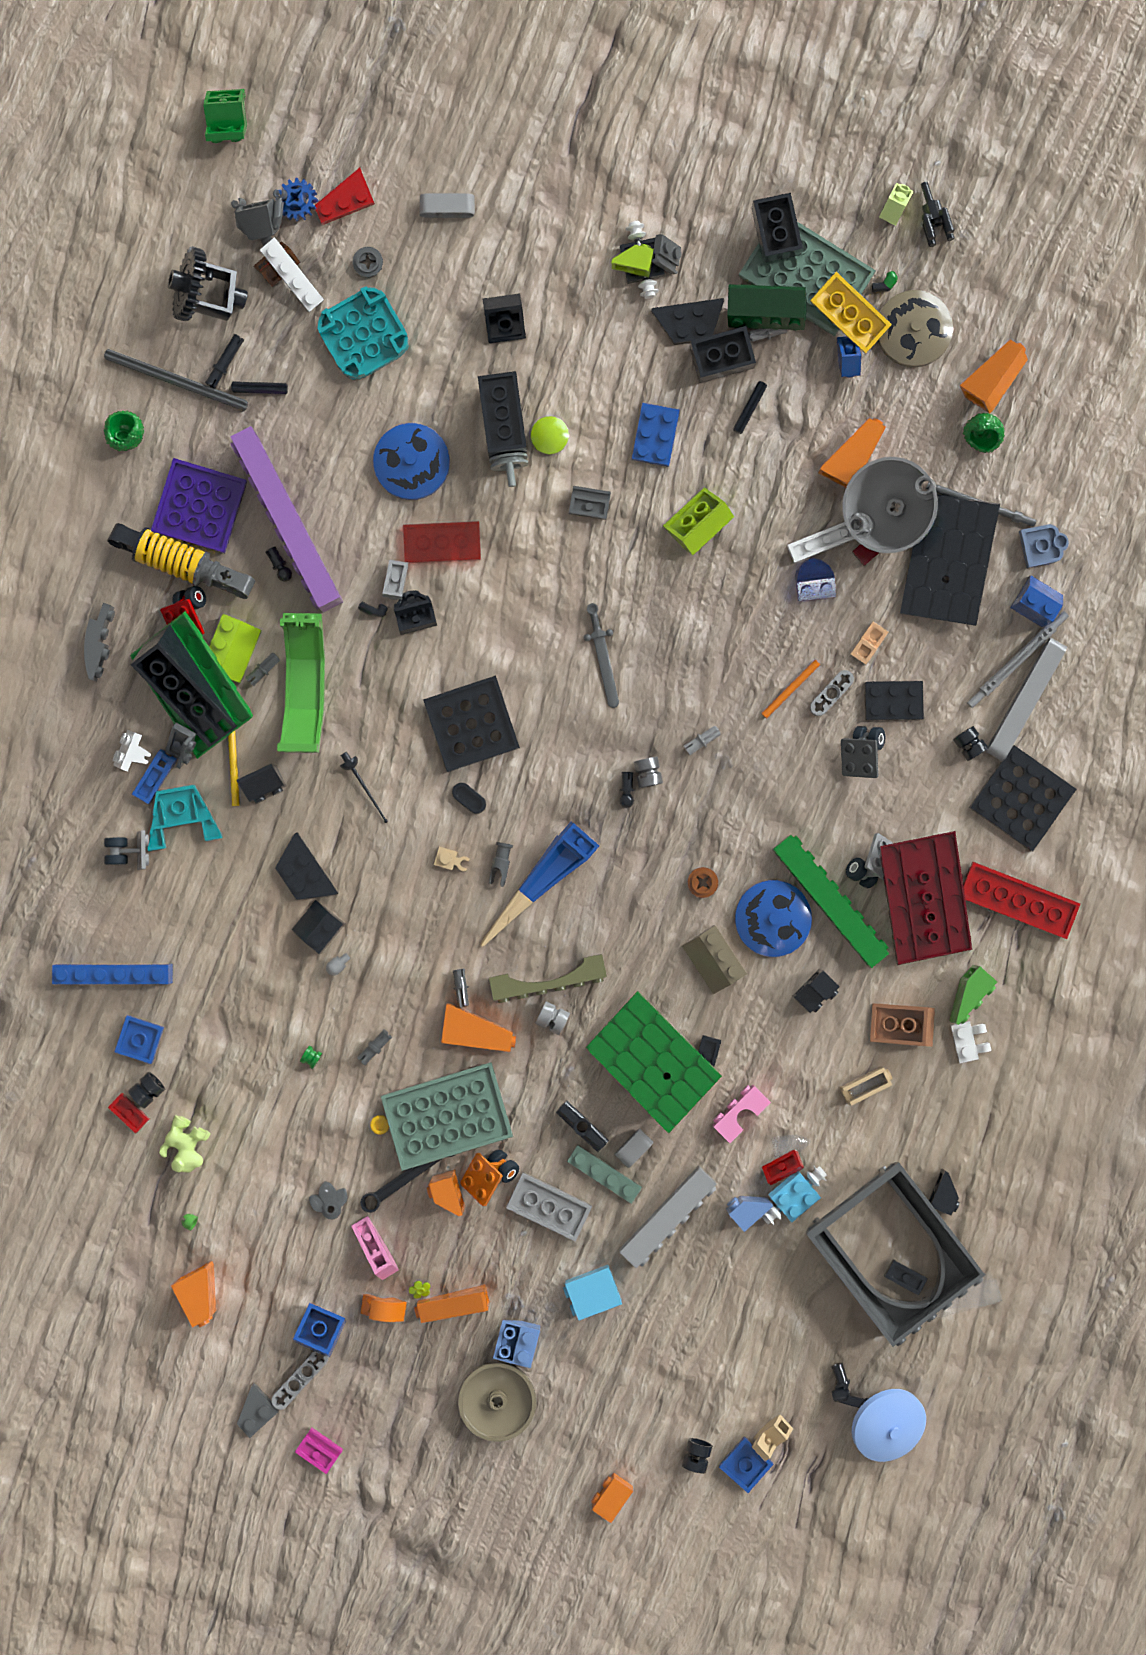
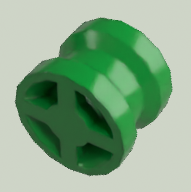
M309 1045L300 1062L308 1064L309 1068L313 1070L323 1053L320 1051L316 1052Z

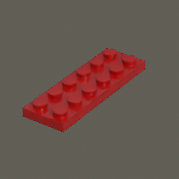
M976 862L971 863L963 883L966 901L1064 939L1068 938L1081 903Z

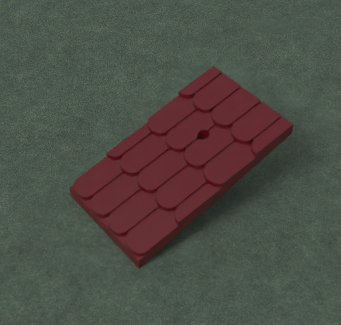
M956 831L880 846V859L897 966L973 950ZM928 915H930V916L932 917V920H931V921L928 920V918H927Z

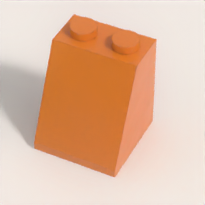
M213 1261L178 1278L171 1285L192 1328L196 1325L199 1328L206 1325L216 1312Z

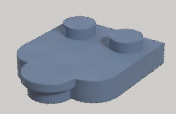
M1051 524L1019 531L1027 568L1051 564L1061 560L1063 551L1069 545L1067 536L1059 533L1058 528Z

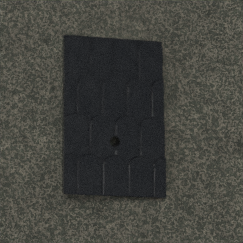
M937 494L938 510L934 524L928 534L913 546L900 614L976 626L1001 504ZM947 575L950 580H945L944 576Z

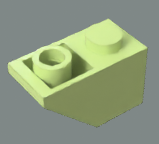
M896 183L879 218L896 226L913 191L904 184Z

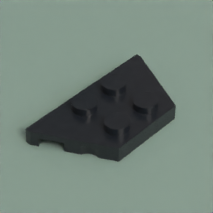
M724 298L651 308V312L674 345L685 344L714 334L724 304Z
M296 832L275 869L296 900L337 895L338 891L299 833Z

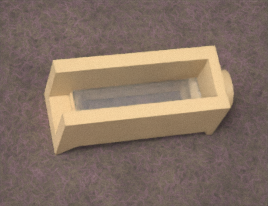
M880 1066L839 1088L847 1104L852 1106L892 1086L890 1080L893 1078L888 1069L885 1070L884 1067Z

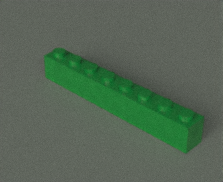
M792 835L787 836L772 851L869 968H873L889 955L887 951L889 947L882 939L878 940L875 937L876 931L870 924L866 926L862 921L864 919L863 915L858 910L854 911L850 906L852 902L846 895L842 896L837 891L840 889L833 880H828L825 876L827 875L825 869L821 865L817 866L814 863L815 857L809 850L804 851L801 847L803 845L801 840L796 835L794 837Z

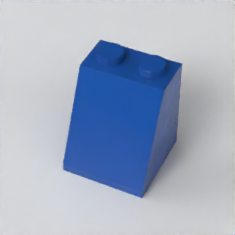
M1030 575L1010 608L1043 628L1055 620L1063 606V595Z

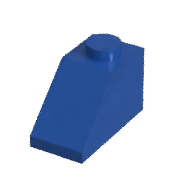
M847 336L837 337L838 364L841 377L861 376V352L859 347Z

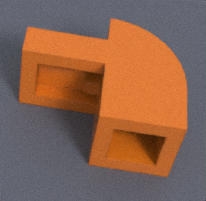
M363 1294L360 1314L369 1316V1319L376 1321H404L407 1302L393 1297L380 1298L371 1294Z

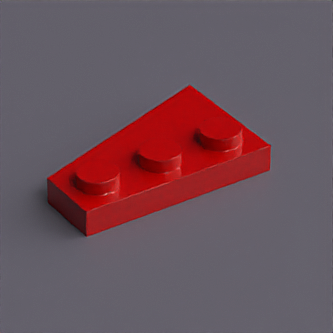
M359 167L315 206L321 224L325 225L372 206L375 203Z

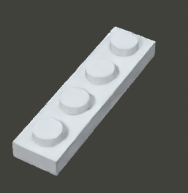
M275 237L260 249V252L308 312L324 300Z
M857 520L854 523V529L859 530L862 524L860 520ZM845 522L788 544L787 548L793 562L797 563L852 541L855 538L849 532Z

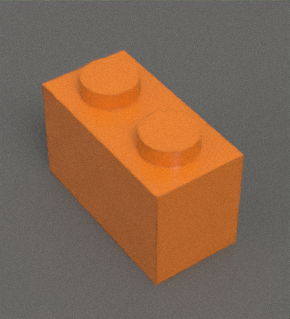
M615 1473L604 1480L602 1484L603 1489L600 1493L596 1492L591 1500L592 1510L610 1523H612L633 1493V1486Z

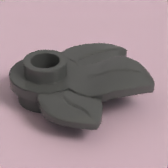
M325 1181L320 1187L319 1195H311L309 1201L315 1211L322 1212L325 1218L333 1220L340 1216L341 1207L347 1202L348 1195L345 1188L336 1191L331 1183ZM330 1206L334 1207V1212L332 1213L328 1212Z

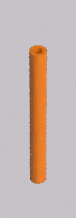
M814 660L761 714L767 719L820 666V663Z

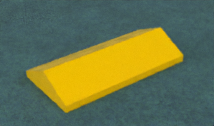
M837 272L829 278L810 300L865 354L892 325Z

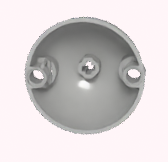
M899 457L879 458L864 465L849 481L843 497L844 521L851 535L866 548L881 553L904 551L919 543L932 528L938 510L935 481L920 466L910 460ZM929 481L930 488L927 491H922V483ZM895 504L901 505L898 508L899 512L893 511V509H895ZM857 520H860L862 523L859 530L854 529V523Z

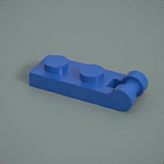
M160 749L132 795L150 804L156 795V791L159 790L167 775L176 764L177 758L168 756L166 751ZM161 760L166 763L164 768L159 766Z

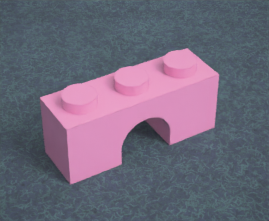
M747 1085L740 1092L742 1096L738 1100L733 1099L727 1105L728 1110L724 1114L720 1112L713 1119L715 1122L713 1127L729 1143L743 1131V1128L737 1123V1115L740 1111L749 1109L758 1116L771 1103L754 1085L751 1087Z

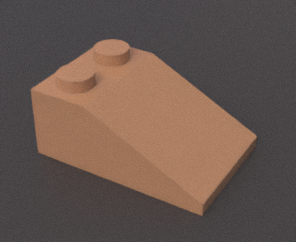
M873 1003L870 1042L933 1047L935 1008Z

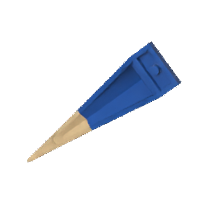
M571 821L559 836L557 835L484 937L480 946H485L540 896L586 862L599 845Z

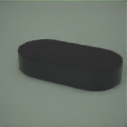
M458 783L453 787V797L470 812L480 814L485 810L486 800L469 785Z

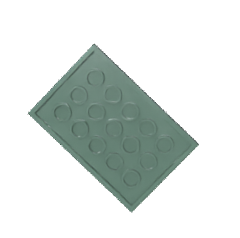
M799 222L797 223L803 245L800 256L763 263L758 243L738 276L751 285L806 287V319L833 336H836L839 328L813 305L810 300L835 272L840 274L860 295L876 272L870 266Z
M492 1062L381 1096L402 1171L514 1137Z

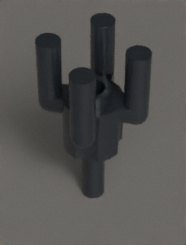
M928 182L921 183L926 204L922 205L924 213L922 215V226L929 247L936 245V235L933 228L943 225L947 241L954 240L953 232L955 230L948 209L946 207L942 208L940 200H933Z

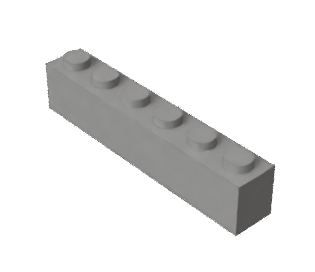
M698 1166L619 1249L620 1253L635 1268L639 1265L641 1267L644 1266L650 1259L648 1256L653 1251L656 1253L663 1244L661 1242L666 1237L669 1239L676 1232L674 1228L679 1223L681 1225L684 1224L690 1217L688 1214L693 1209L696 1211L703 1202L701 1200L706 1195L709 1197L716 1190V1182Z

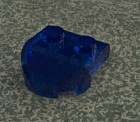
M816 558L808 559L796 570L795 580L798 601L836 597L835 575L826 562Z

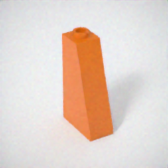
M1010 339L960 385L965 398L990 414L1027 362L1025 347L1021 343H1016Z
M869 418L821 466L818 473L847 488L853 475L867 464L886 426L876 418H873V420Z
M446 1004L441 1043L507 1052L511 1051V1047L515 1048L516 1036H513V1031L455 1005Z
M484 1284L418 1300L417 1306L414 1308L416 1317L420 1318L421 1323L485 1312L489 1310L490 1302L486 1285Z

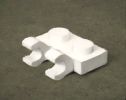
M966 1021L964 1024L950 1025L959 1063L979 1059L978 1053L991 1051L990 1043L986 1042L975 1045L974 1034L987 1032L985 1024L971 1026L970 1021Z

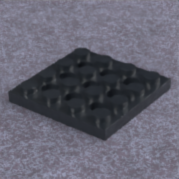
M496 675L423 699L447 772L520 749ZM483 694L489 697V702L486 705H481L478 702V698ZM469 701L471 703L470 710H461V702ZM444 707H451L453 709V714L450 717L442 715ZM487 713L495 715L493 723L485 722L484 716ZM469 719L477 721L475 729L467 728L466 722ZM457 725L459 727L458 734L450 735L448 733L449 726ZM493 731L501 733L499 741L491 740L490 735ZM475 737L483 739L481 747L473 746L472 740ZM457 743L465 745V750L461 754L454 751V746Z
M1013 745L1007 757L998 765L969 808L1033 852L1077 789ZM1016 766L1021 767L1023 770L1021 777H1016L1013 773ZM1032 777H1035L1039 782L1036 788H1032L1029 785V780ZM1005 782H1009L1012 785V790L1009 793L1004 792L1002 789V785ZM1048 788L1054 791L1052 799L1045 797V790ZM1020 793H1025L1028 797L1025 804L1018 801ZM995 797L1001 800L999 808H994L991 804L992 799ZM1036 804L1043 806V813L1040 815L1034 812ZM1011 808L1017 812V816L1013 820L1007 816V811ZM1026 819L1032 822V828L1029 831L1023 828V822Z

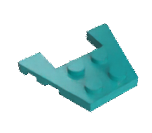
M196 785L156 791L148 851L166 848L164 828L202 822L205 841L223 838Z

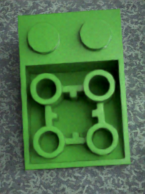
M972 965L960 978L949 1020L951 1023L956 1025L964 1024L970 1017L969 1013L981 1006L983 997L986 994L989 996L996 989L994 985L997 981L981 966Z

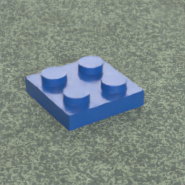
M127 1015L115 1053L152 1064L164 1027Z
M743 1437L719 1464V1468L749 1493L774 1464L770 1459L764 1461L752 1448L753 1444Z

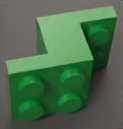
M245 89L206 92L203 103L207 126L205 131L206 141H211L212 143H220L223 140L239 142L245 138L247 129L244 106Z

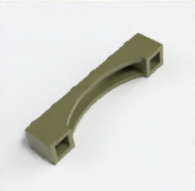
M598 954L584 957V962L575 970L549 981H520L510 978L508 973L489 977L493 1000L503 1003L510 1001L509 997L517 996V999L529 997L528 993L536 992V995L546 994L547 989L554 988L555 991L565 990L566 985L573 984L574 987H580L592 980V983L603 982V978L607 977L603 955Z

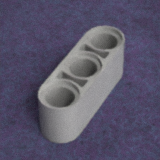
M466 193L421 194L419 215L425 218L473 217L475 215V196Z

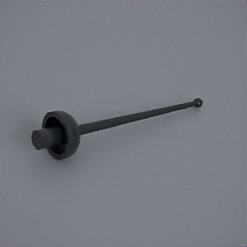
M347 751L340 756L345 763L340 765L343 770H352L384 819V823H387L388 820L384 817L355 769L358 764L357 756L351 758Z

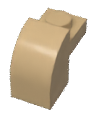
M778 1415L753 1438L755 1442L752 1448L764 1461H767L771 1458L776 1447L788 1439L793 1428L781 1415Z

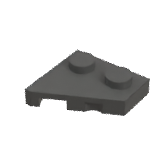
M255 1383L251 1386L237 1425L249 1438L279 1412V1409L272 1405V1401Z

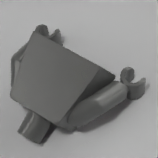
M275 189L273 191L276 201L269 199L246 205L244 199L238 198L239 204L236 200L231 202L232 207L236 209L234 211L236 226L247 235L249 240L260 239L262 245L265 246L272 240L271 236L279 230L284 207L282 201L288 196L287 191L282 189L281 196H279V190Z

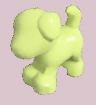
M177 1115L173 1118L171 1130L166 1135L165 1142L160 1147L159 1153L165 1158L170 1147L178 1149L171 1167L175 1172L190 1173L203 1163L202 1156L195 1151L197 1142L201 1140L206 1141L211 1133L200 1127H194L190 1134L183 1133V1128H187L191 1121Z

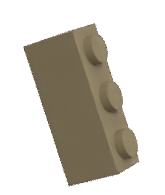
M715 925L682 946L713 994L747 975Z

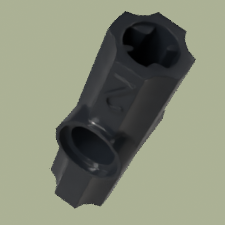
M568 1100L556 1111L576 1134L580 1135L595 1151L599 1152L609 1141ZM579 1122H586L588 1128L585 1131L578 1130L577 1124Z

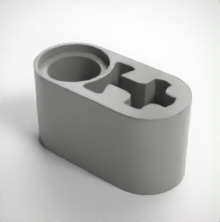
M639 1128L614 1155L629 1168L653 1144V1141Z

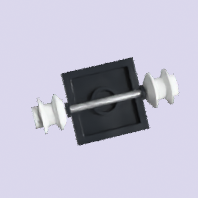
M640 221L631 222L626 228V231L631 233L628 239L634 242L620 245L621 253L634 245L640 246L641 244L649 245L654 249L655 238L642 240L646 232H642L641 229L644 227V224L640 223ZM652 262L649 277L625 272L627 284L642 281L638 285V288L643 289L640 296L650 299L654 298L656 293L659 292L658 289H654L657 281L652 279L665 276V272Z

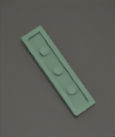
M579 1145L576 1146L567 1162L631 1204L642 1189V1186Z

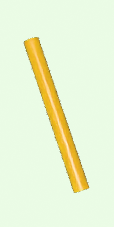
M234 731L228 736L232 806H240L239 786L236 781L238 780Z

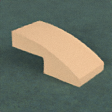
M872 621L851 652V655L867 665L889 631Z

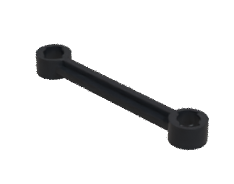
M440 1160L408 1169L375 1193H366L361 1198V1208L368 1213L375 1212L383 1200ZM368 1196H373L377 1199L375 1209L365 1207V1200Z

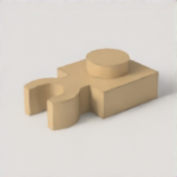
M439 846L434 865L453 870L454 865H456L459 870L467 871V868L461 866V862L463 860L470 861V859L465 856L457 858L458 852Z

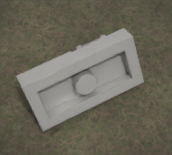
M389 560L382 593L383 597H388L392 600H402L408 571L407 562Z

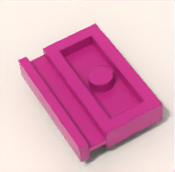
M311 1427L295 1450V1453L327 1474L343 1449Z

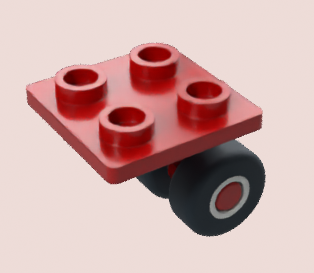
M192 586L187 588L186 591L180 590L175 592L172 597L173 604L160 609L166 624L168 625L186 611L198 630L204 635L205 632L194 610L202 608L206 604V595L203 589L199 586Z

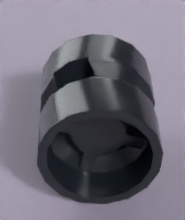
M974 726L953 738L957 747L963 749L962 754L967 762L989 748L983 739L978 738L979 733Z
M147 1072L140 1079L141 1083H136L128 1090L133 1100L142 1108H146L153 1102V1097H158L166 1090L162 1082L151 1072Z
M689 1438L686 1447L688 1454L684 1455L682 1467L695 1473H706L708 1466L707 1458L711 1455L713 1445L701 1439Z

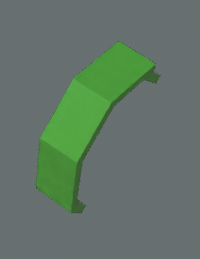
M283 613V618H280V627L284 631L286 689L281 741L277 743V751L319 753L325 697V649L322 614Z

